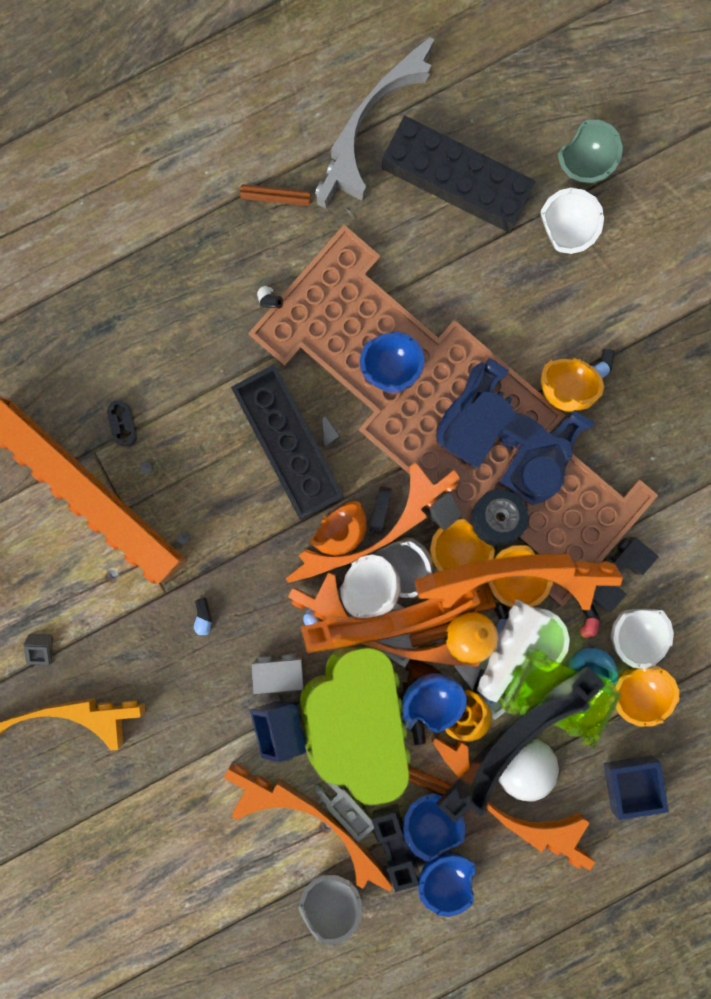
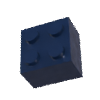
M275 701L250 709L261 758L280 763L307 753L305 747L307 739L305 733L301 730L299 722L301 714L295 703Z
M650 755L604 763L611 812L619 820L669 812L662 766L658 759Z

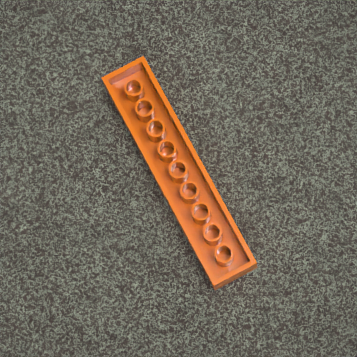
M0 396V447L5 450L7 448L14 453L12 457L22 466L27 465L32 469L31 475L41 483L45 481L51 487L49 491L60 500L64 498L70 504L68 508L79 517L81 515L88 520L86 524L96 533L101 532L107 537L105 541L115 550L119 548L125 553L124 559L134 567L138 565L144 571L142 575L152 584L155 582L158 584L168 582L187 559L10 399Z

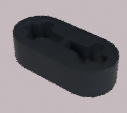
M114 401L107 409L113 438L121 446H132L137 440V431L131 408L123 401ZM118 406L125 409V412L122 413V422L119 416L114 415ZM122 426L125 427L127 432L131 433L127 442L124 439H120V435L123 434Z
M380 486L369 531L381 534L391 496V488Z

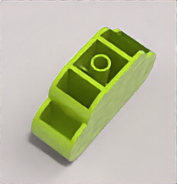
M358 644L341 647L331 654L326 663L325 675L311 679L304 686V690H302L300 695V708L304 733L307 739L308 759L319 776L324 781L333 785L345 784L360 802L377 805L391 802L404 792L409 779L407 764L411 762L409 750L404 745V738H407L405 724L401 723L400 713H403V705L401 699L397 698L396 688H399L398 675L394 673L393 666L384 653L366 645Z

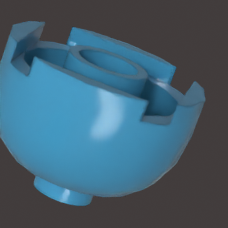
M590 647L580 649L574 653L568 662L567 679L588 666L605 683V686L600 690V695L606 694L615 688L618 683V669L609 653L599 648Z

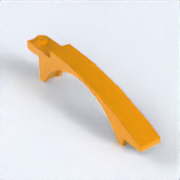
M92 698L50 705L10 717L0 722V735L13 724L29 718L60 717L87 727L99 736L110 750H118L124 745L122 719L138 718L146 713L145 703L137 704V700L123 701L122 705L113 706L112 702L97 704L98 708H96V700Z

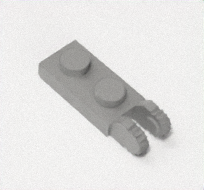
M328 783L337 793L330 798L325 789L317 785L314 790L325 803V807L358 843L374 829L371 821L372 818L344 787Z

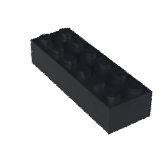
M405 115L382 157V170L508 233L511 232L536 182Z
M275 364L231 387L300 520L344 498Z

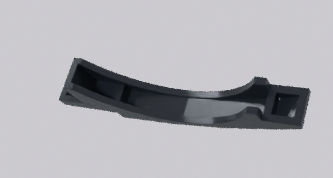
M588 666L567 679L535 703L487 745L470 762L472 767L436 802L438 807L455 823L470 808L482 817L487 811L490 797L497 782L516 755L532 739L554 723L568 716L586 712L591 707L588 702L605 686V683Z

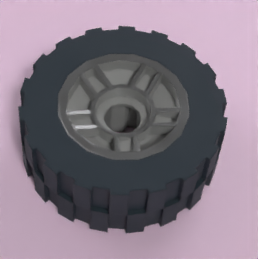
M507 489L488 491L476 502L471 512L473 531L477 533L480 540H484L488 545L492 544L496 547L500 545L507 546L522 536L527 529V522L529 521L528 508L525 506L524 500L520 499L515 492L512 493ZM496 514L500 517H504L502 522L496 519Z

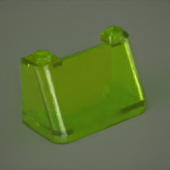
M537 648L534 651L528 650L523 663L513 669L514 677L498 702L504 711L514 715L517 712L525 715V712L535 703L579 671L548 658L549 655ZM601 677V680L605 683V686L588 702L591 707L586 712L568 716L553 724L564 729L568 735L581 736L583 738L582 743L594 749L622 695L614 688L615 683Z

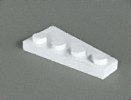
M516 599L514 606L509 612L504 629L499 635L497 647L490 656L484 675L479 681L478 692L488 700L498 702L514 677L513 669L515 666L523 663L526 658L524 652L530 643H536L540 636L537 633L542 624L547 625L551 617Z

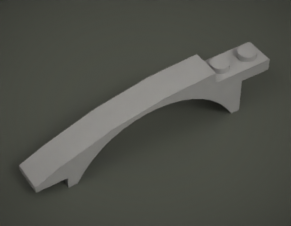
M427 39L409 53L381 79L353 113L331 148V157L334 160L330 162L326 173L328 176L325 182L320 181L315 191L318 205L326 209L337 188L363 201L366 196V186L357 169L354 155L355 140L359 127L369 110L388 93L407 85L426 83L428 81L432 65L426 62L433 51L434 39Z

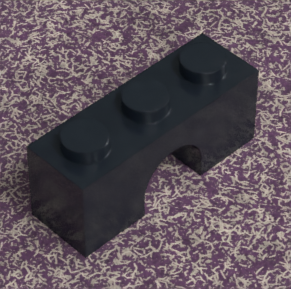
M629 537L628 539L624 538L617 545L616 549L618 551L613 557L609 556L604 562L615 563L619 572L629 568L636 575H644L659 556L637 537ZM596 585L592 601L605 612L611 613L627 594L619 586Z
M394 804L374 810L371 821L379 844L382 843L388 861L387 870L395 893L419 886L418 877L420 872L414 854L405 842L402 830L403 820L398 805Z

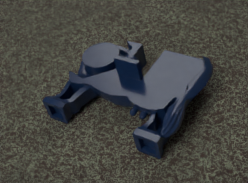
M488 358L486 363L481 362L470 371L464 392L445 412L437 428V443L452 456L476 470L482 464L496 439H501L499 442L501 445L510 450L513 448L517 450L497 483L515 492L520 498L532 505L542 503L558 493L563 486L566 466L572 457V448L576 438L583 430L592 428L594 422L574 410L566 420L560 423L555 431L548 433L541 424L531 417L514 413L513 407L510 405L512 401L510 396L505 400L502 391L498 392V394L493 393L495 385L507 375L509 370Z

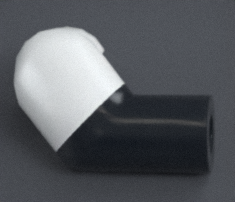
M262 286L258 290L257 296L261 307L282 308L283 298L281 296H272L271 292H274L272 288Z

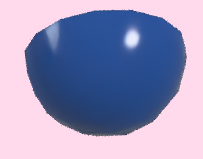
M396 331L394 333L382 334L372 340L370 339L363 347L359 359L364 378L375 387L390 393H400L411 388L420 378L425 363L423 350L418 342L408 334Z
M437 673L420 676L408 687L403 698V715L405 719L412 722L414 718L419 719L428 729L438 733L451 727L461 718L466 709L467 697L461 685L450 676Z
M430 794L420 797L409 806L404 815L402 830L405 842L415 855L425 861L437 858L441 853L463 843L465 839L463 816L455 823L438 807L436 802L442 795Z
M451 852L440 854L437 858L424 864L418 877L420 900L427 909L436 913L437 916L450 917L463 913L474 903L471 881L472 875L475 876L476 866L465 856Z

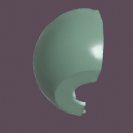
M585 120L578 128L572 141L568 145H564L558 152V159L562 170L568 177L581 184H595L609 178L617 169L622 159L623 145L620 134L607 122L602 120Z

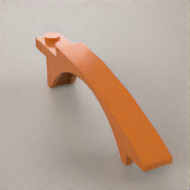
M415 462L410 466V492L404 512L397 524L384 538L366 549L333 556L306 549L299 555L304 564L286 578L287 582L309 578L349 564L392 542L424 520L427 515L423 512L422 508L425 506L429 509L438 500L437 496L443 491L447 493L455 489L459 485L456 481L460 477L452 470L433 485Z
M542 554L479 561L439 571L415 579V586L418 598L442 599V607H451L465 593L485 582L515 575L536 576L560 584L574 595L582 610H590L596 585L621 586L623 577L615 563L573 562L569 554Z
M331 572L325 578L316 598L296 587L292 588L288 596L292 599L291 604L303 610L305 607L314 610L313 615L322 620H326L328 616L332 615L350 617L339 597L336 575ZM446 640L423 648H400L384 644L380 641L364 643L368 647L415 660L456 666L478 667L480 662L472 664L458 661L448 649Z
M485 584L465 593L451 607H442V599H429L410 607L371 618L332 615L328 616L324 621L301 626V631L307 652L329 650L435 628L447 624L464 613H483L494 610L496 603L489 585Z
M433 734L431 737L433 744L448 766L460 779L470 769L466 742L458 740L455 746ZM489 801L487 809L507 828L539 851L543 852L547 846L554 854L560 856L562 853L569 857L568 861L575 867L581 869L583 866L588 870L592 869L595 864L590 854L576 846L589 825L588 820L582 814L577 812L569 817L555 821L534 822L508 815Z
M236 764V766L230 765L224 779L245 789L231 817L239 820L248 814L269 808H290L311 814L330 826L346 845L354 864L357 886L364 888L369 880L387 891H391L392 882L390 876L378 860L361 842L358 843L334 816L316 801L281 779H278L275 786H272L267 778L253 776L245 766Z

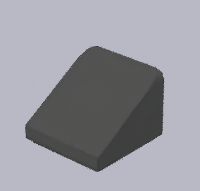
M324 416L322 418L324 447L327 448L340 439V434L330 420Z
M449 492L445 493L430 506L432 521L443 530L449 528L461 517V512Z
M29 634L23 644L26 664L51 665L52 635Z

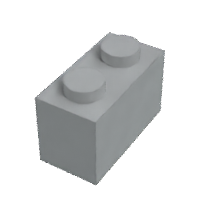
M295 653L283 654L282 659L273 660L272 656L257 657V661L251 664L254 694L304 690L302 657H297Z

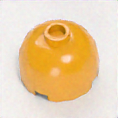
M477 612L464 613L453 619L447 627V647L451 654L460 662L472 664L482 662L489 658L497 647V629L494 623L483 614Z
M464 690L467 697L466 709L461 718L454 725L445 729V731L454 739L474 741L480 739L488 732L492 722V712L490 705L484 697L476 692Z

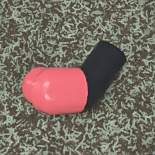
M591 604L590 610H582L586 617V624L580 628V634L586 639L589 637L593 638L598 634L600 617L593 604Z

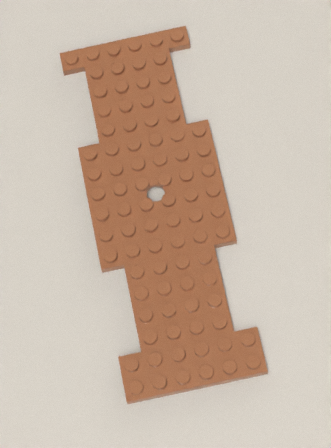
M343 225L281 295L284 302L282 308H270L248 335L284 367L302 349L361 400L373 413L358 431L409 475L410 466L416 462L432 484L435 485L454 470L460 477L456 481L459 485L449 493L461 512L460 519H465L471 524V512L476 502L483 495L491 490L507 489L499 485L497 481L517 450L515 448L510 450L499 443L501 439L497 438L480 467L475 470L452 456L437 443L436 432L438 425L447 409L464 392L466 381L474 366L481 362L486 363L488 358L508 369L507 375L495 385L493 393L498 394V392L502 391L505 400L510 396L512 398L510 405L513 407L514 413L531 417L541 424L548 433H551L565 414L551 405L543 395L456 320L447 327L439 338L366 276L381 259V256L347 226ZM395 331L408 334L415 339L423 350L425 361L420 378L411 388L400 393L383 391L368 382L361 372L359 360L363 347L370 339L372 340L382 334L394 333ZM572 453V457L566 466L564 484L559 492L542 503L532 505L524 501L525 506L528 508L529 521L527 522V529L519 538L538 555L569 554L573 562L601 563L658 495L639 479L622 497ZM443 491L437 498H441L446 492ZM496 514V518L500 522H502L504 517H500ZM553 581L548 596L563 607L573 594Z

